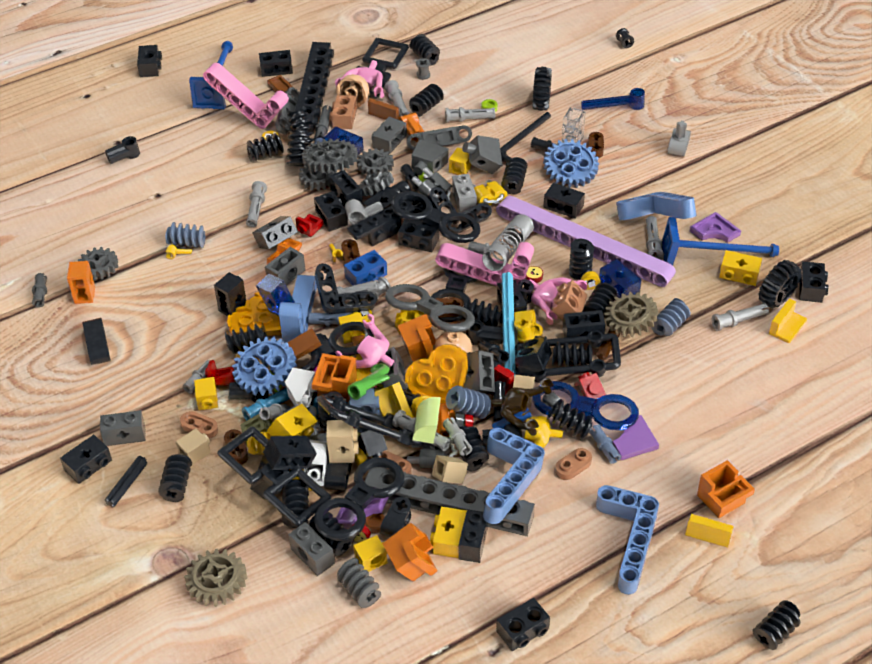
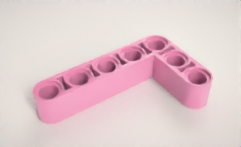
M213 63L203 73V78L208 84L261 129L266 128L288 102L286 93L277 91L264 104L219 63Z
M521 242L517 247L512 264L506 263L499 271L489 270L483 263L482 254L450 243L441 245L435 261L443 268L497 286V283L502 282L503 273L510 272L513 275V280L518 284L519 281L525 279L534 253V247L530 243ZM493 259V261H495L496 263H503L502 261Z

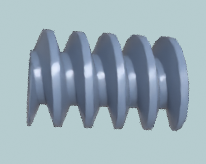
M172 222L171 227H168L166 230L165 239L167 244L177 245L179 243L181 246L186 244L188 247L193 245L195 248L199 246L204 248L206 236L203 225L197 230L195 224L190 229L189 224H186L185 228H183L182 223H179L178 227H176V223Z
M674 298L657 316L658 321L653 322L654 327H651L653 332L660 336H671L690 317V309L681 299Z
M454 386L447 393L446 405L449 410L453 409L455 412L470 414L473 417L484 419L490 412L491 400L485 393L463 388L462 386Z

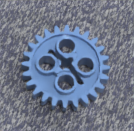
M565 139L564 143L559 140L557 145L553 143L552 148L548 147L547 152H545L543 164L544 169L547 170L546 175L551 174L550 180L556 179L555 183L562 182V186L568 184V187L571 188V185L574 184L578 188L579 183L584 186L585 182L590 183L591 179H594L595 174L598 172L599 163L598 157H595L596 152H591L592 147L586 148L587 143L581 145L580 140L577 143H574L573 139H571V142Z
M266 336L262 342L257 338V343L255 344L250 341L249 348L243 346L244 352L238 351L240 358H234L236 364L232 365L234 379L242 390L245 389L247 393L252 391L255 396L258 391H260L262 396H264L267 390L270 394H272V389L274 388L279 391V385L286 386L285 380L292 368L297 367L295 362L297 359L292 347H289L287 342L284 343L281 338L277 341L273 337L269 341ZM269 367L270 371L275 375H272L267 368Z

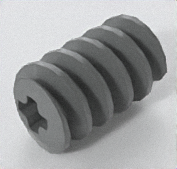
M357 558L349 559L338 570L337 579L347 589L348 593L352 595L353 599L358 602L361 608L370 607L381 597V591H378L379 584L374 582V578L369 576V572L364 570V566L359 564Z

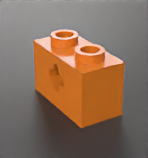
M69 262L67 280L74 303H93L96 287L89 262Z

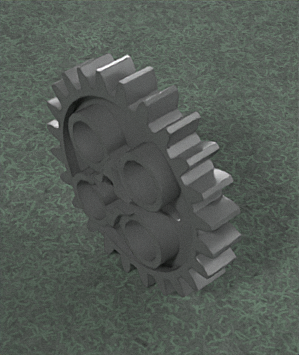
M323 139V142L316 141L317 144L311 143V146H306L302 153V161L305 167H309V170L314 169V172L320 170L321 173L324 171L328 173L334 171L336 173L337 170L344 171V168L349 169V165H354L358 158L357 147L351 144L350 141L345 143V140L339 141V139L335 141L329 139V141Z

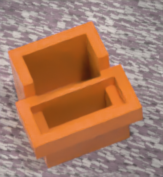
M426 314L398 325L403 343L412 362L422 358L429 359L431 352L434 351L433 345L436 343V338Z
M322 353L311 384L312 389L317 390V396L336 391L349 403L350 396L348 395L347 388L357 379L356 358Z
M728 460L701 474L697 496L718 518L745 504L746 498L752 496L755 491L742 475L738 476L739 471Z
M409 523L382 543L396 570L411 581H415L424 573L432 576L438 571L427 553L434 548L427 535L412 523Z

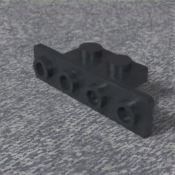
M407 200L399 202L400 208L409 213L415 212V207ZM390 206L348 227L347 232L355 240L368 235L369 243L374 246L398 234L402 225L401 218L393 212Z

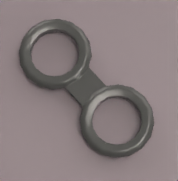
M399 284L386 291L385 299L392 307L407 311L419 310L429 315L431 324L437 329L455 333L466 331L474 325L475 317L471 311L458 305H443V302L430 297L428 292L422 287L412 284ZM401 292H410L419 295L421 299L416 302H403L394 298V295ZM445 313H454L463 316L466 321L459 324H450L441 321L438 316Z

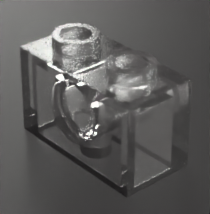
M569 107L563 118L562 143H564L565 139L568 142H571V139H573L574 143L580 140L581 143L584 137L586 111Z

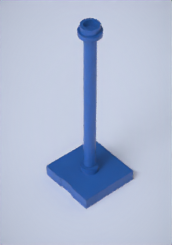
M225 41L221 45L222 52L217 63L222 66L228 53L233 50V44L230 41ZM190 77L189 83L193 108L225 110V98L208 84L203 77Z
M675 217L668 218L662 238L663 260L672 266L679 247L769 254L770 257H775L779 254V246L771 244L769 247L680 240Z

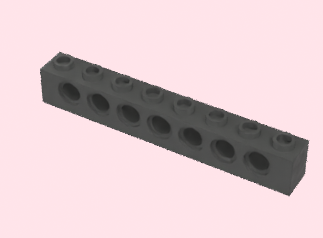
M374 467L369 470L365 483L369 487L383 489L393 484L396 477L390 469ZM404 472L403 486L400 491L388 498L387 503L392 504L394 499L406 497L411 502V509L436 515L440 514L441 507L484 512L485 501L490 493ZM517 500L500 523H488V527L528 537L534 518L535 504L526 500Z

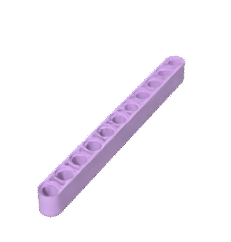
M513 196L505 197L496 207L497 214L509 221H512L519 214L528 216L534 224V232L570 248L572 241L575 239L589 240L594 246L593 258L657 286L665 287L676 273L675 268L665 261Z

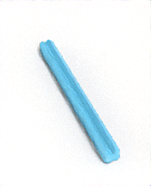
M507 272L502 274L503 351L509 354V359L504 363V368H508L515 373V378L513 275Z

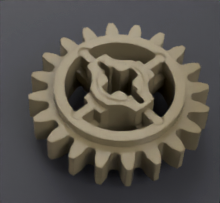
M629 292L627 296L622 294L620 299L615 297V302L610 301V307H606V313H604L606 325L609 326L610 331L615 330L616 335L622 332L623 337L627 334L633 337L634 333L640 336L643 330L649 332L648 326L654 327L653 322L658 321L657 316L659 315L653 298H647V294L640 296V292H637L636 295H633L632 292Z
M215 549L214 554L207 550L205 557L199 554V561L192 560V567L186 568L187 575L184 577L187 591H189L191 598L196 597L197 603L204 599L205 606L210 601H213L215 607L218 601H222L226 605V598L234 601V593L241 595L240 587H246L247 573L245 564H242L241 557L236 558L235 552L228 556L227 549L222 554H219L218 549Z

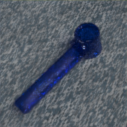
M634 88L626 96L581 101V108L586 110L629 105L634 110H640L645 106V91L642 88Z

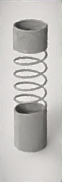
M524 214L515 216L483 253L482 260L489 270L499 271L506 265L516 252L518 245L524 242L532 233L534 228L532 219ZM490 251H492L493 256L496 259L503 261V263H496L495 261H493V259L490 256ZM493 251H496L499 255H501L503 260L497 258Z

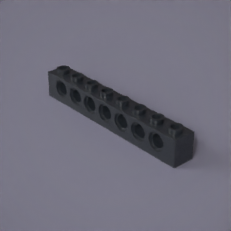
M312 42L295 111L309 113L305 116V119H310L306 125L312 126L308 129V132H313V134L318 124L317 117H320L321 114L320 107L323 106L325 87H327L328 83L327 77L330 76L332 58H334V49H331V42Z

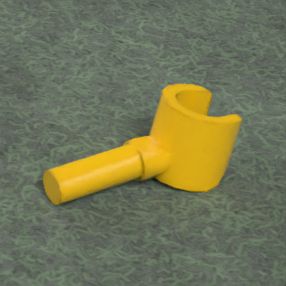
M332 243L329 244L332 251V261L336 262V257H340L343 260L342 250L335 249Z
M169 245L166 249V258L174 259L176 254H192V249H177L176 246Z

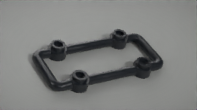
M592 330L585 336L547 339L550 347L555 346L557 342H560L561 346L567 342L568 345L588 343L591 347L598 348L604 341H611L613 362L605 363L601 359H595L589 365L544 368L543 371L522 376L535 377V382L540 383L547 376L591 372V374L597 373L598 377H602L606 371L616 370L621 366L618 336L613 333L602 334L598 330ZM519 342L516 344L515 357L523 343ZM515 365L516 375H521L520 370Z
M337 394L331 398L324 395L317 397V402L330 416L342 420L353 427L359 426L380 433L406 445L421 447L424 442L413 440L414 432L404 427H394L392 420L395 415L391 413L381 416L345 403L346 399Z

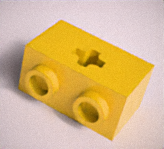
M726 250L719 278L756 286L762 258Z
M300 404L277 417L267 431L271 436L309 437L315 431L313 427L318 420L303 404Z
M441 507L440 514L436 515L434 520L436 531L435 533L431 532L430 542L434 547V555L459 558V541L467 510Z

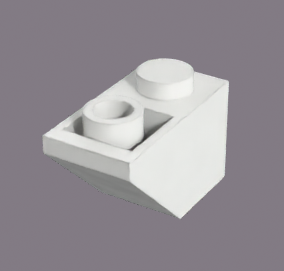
M292 368L285 384L288 396L295 407L303 404L306 408L310 406L311 398L314 392H317L311 386L315 372Z
M310 440L317 455L310 468L304 469V472L320 486H324V478L329 460L327 441Z

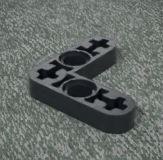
M434 187L430 190L428 198L432 202L433 208L441 211L442 207H446L450 213L456 212L443 189ZM434 194H435V195H439L440 197H439V198H437V197L434 198L433 195H434ZM480 203L462 213L472 216L478 223H481L490 217L492 209L489 204ZM480 210H482V211L485 210V211H486V213H481V214H479V215L477 216V214L480 212ZM453 220L446 224L448 230L455 234L471 228L468 223L460 220ZM461 222V224H459L457 228L451 227L452 223L455 225Z
M324 263L316 267L314 276L324 312L328 314L370 311L375 307L377 298L372 292L338 294L332 268ZM330 286L332 291L326 292L322 287ZM352 300L354 305L348 306L344 301Z

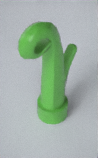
M383 363L372 366L370 369L372 374L348 386V395L352 399L358 400L373 386L389 380L390 377L387 374L390 368Z

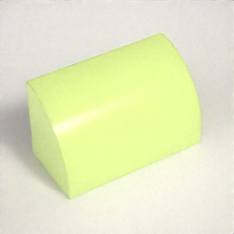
M441 397L427 398L418 405L413 434L414 441L434 443Z

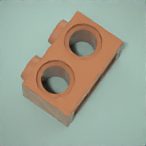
M336 96V100L332 103L333 112L330 111L329 116L333 128H353L357 112L356 96Z
M573 280L567 284H561L557 289L558 293L553 300L554 304L551 310L563 321L564 314L582 312L587 294Z

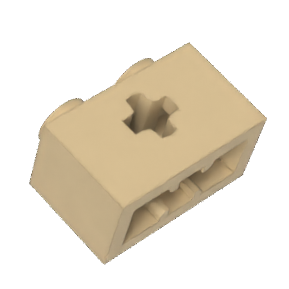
M328 420L326 438L329 463H355V454H359V443L355 442L358 440L357 428H353V426L342 420Z

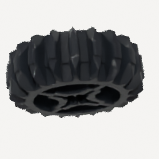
M541 66L535 69L532 101L533 109L543 111L549 108L552 82L551 68Z
M789 260L778 262L769 271V274L765 276L766 278L759 289V300L773 309L791 298L802 277L800 267Z

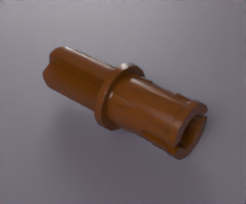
M609 329L608 333H613L616 335L615 330L610 331ZM604 341L596 353L598 359H607L610 351H612L611 341Z

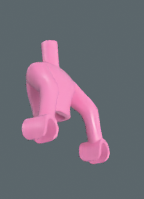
M374 60L371 61L369 68L351 69L342 78L335 80L337 87L340 80L345 76L351 74L360 75L367 81L369 89L376 84L374 88L375 97L378 93H380L381 98L384 97L382 88L383 75L375 69L377 62Z
M565 277L554 278L540 285L532 281L534 284L533 290L535 291L532 294L531 301L545 312L547 324L552 325V318L557 320L558 317L550 309L553 307V300L558 293L556 287L563 283L567 284L571 279ZM584 280L574 281L581 289H587V283Z
M367 314L371 322L363 320V325L371 330L375 338L368 335L358 346L357 353L361 355L363 360H356V368H371L379 361L391 367L394 360L385 355L389 342L375 326L374 316ZM336 351L337 356L342 355L340 351Z

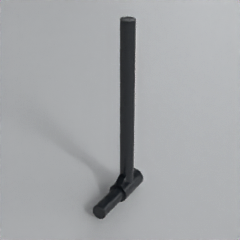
M549 112L543 114L500 148L502 162L507 163L511 159L506 153L510 148L551 117Z

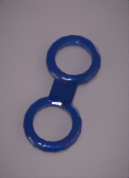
M552 381L554 386L550 387L551 391L560 390L567 393L572 400L570 402L571 409L576 407L578 413L584 412L585 417L591 416L603 428L616 431L628 429L639 418V409L636 403L629 397L621 394H608L598 399L580 396L577 390L567 383ZM544 393L533 396L532 402L535 408L548 416L552 407L542 402L541 396ZM619 403L627 407L631 414L625 420L611 421L604 418L599 410L606 404Z

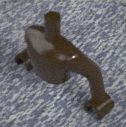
M545 378L540 382V387L531 389L510 388L504 399H492L491 406L501 407L500 413L503 418L513 426L527 430L531 436H535L537 434L535 428L539 427L537 421L530 419L527 422H523L514 414L526 411L529 397L541 393L550 394V387H553L554 384L551 379Z

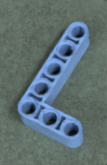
M655 192L616 202L619 220H628L653 213L679 219L697 216L694 197L674 193Z
M297 275L291 303H280L279 319L284 343L291 341L308 330L309 312H312L317 290L315 276Z
M493 428L489 432L487 451L491 455L513 465L485 501L484 520L490 524H498L541 471L545 451L542 447L504 429Z
M604 485L597 492V509L605 514L634 521L618 580L619 590L624 594L630 595L638 589L657 519L659 502L655 497Z

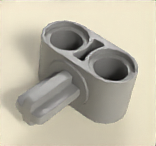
M684 121L677 122L676 128L673 129L668 154L685 157L691 131L686 130L687 123H684Z
M352 199L345 204V209L349 222L354 225L382 211L383 206L380 202H376L365 208L360 201Z

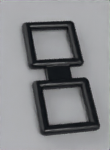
M375 38L363 56L362 61L364 63H369L370 65L372 60L377 62L375 69L383 75V89L391 78V74L385 72L386 69H396L408 51L409 45ZM379 44L401 49L393 62L371 58ZM369 90V96H368V97H371V98H378V97H379L380 93H378V94L376 95V97H375L374 91H370V90Z
M253 426L242 432L217 452L218 456L250 485L255 484L261 478L268 483L270 487L263 491V497L296 527L302 525L313 516L321 504L332 499L331 495L302 469H291L290 471L287 469L272 470L268 462L251 474L229 453L251 436L263 447L269 441ZM296 476L320 497L319 500L299 516L294 514L274 495Z

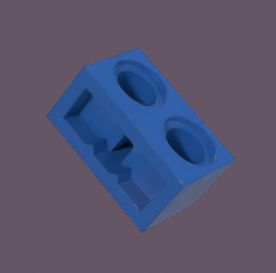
M372 250L344 265L345 279L352 286L378 280L379 277L387 275V262L375 250Z

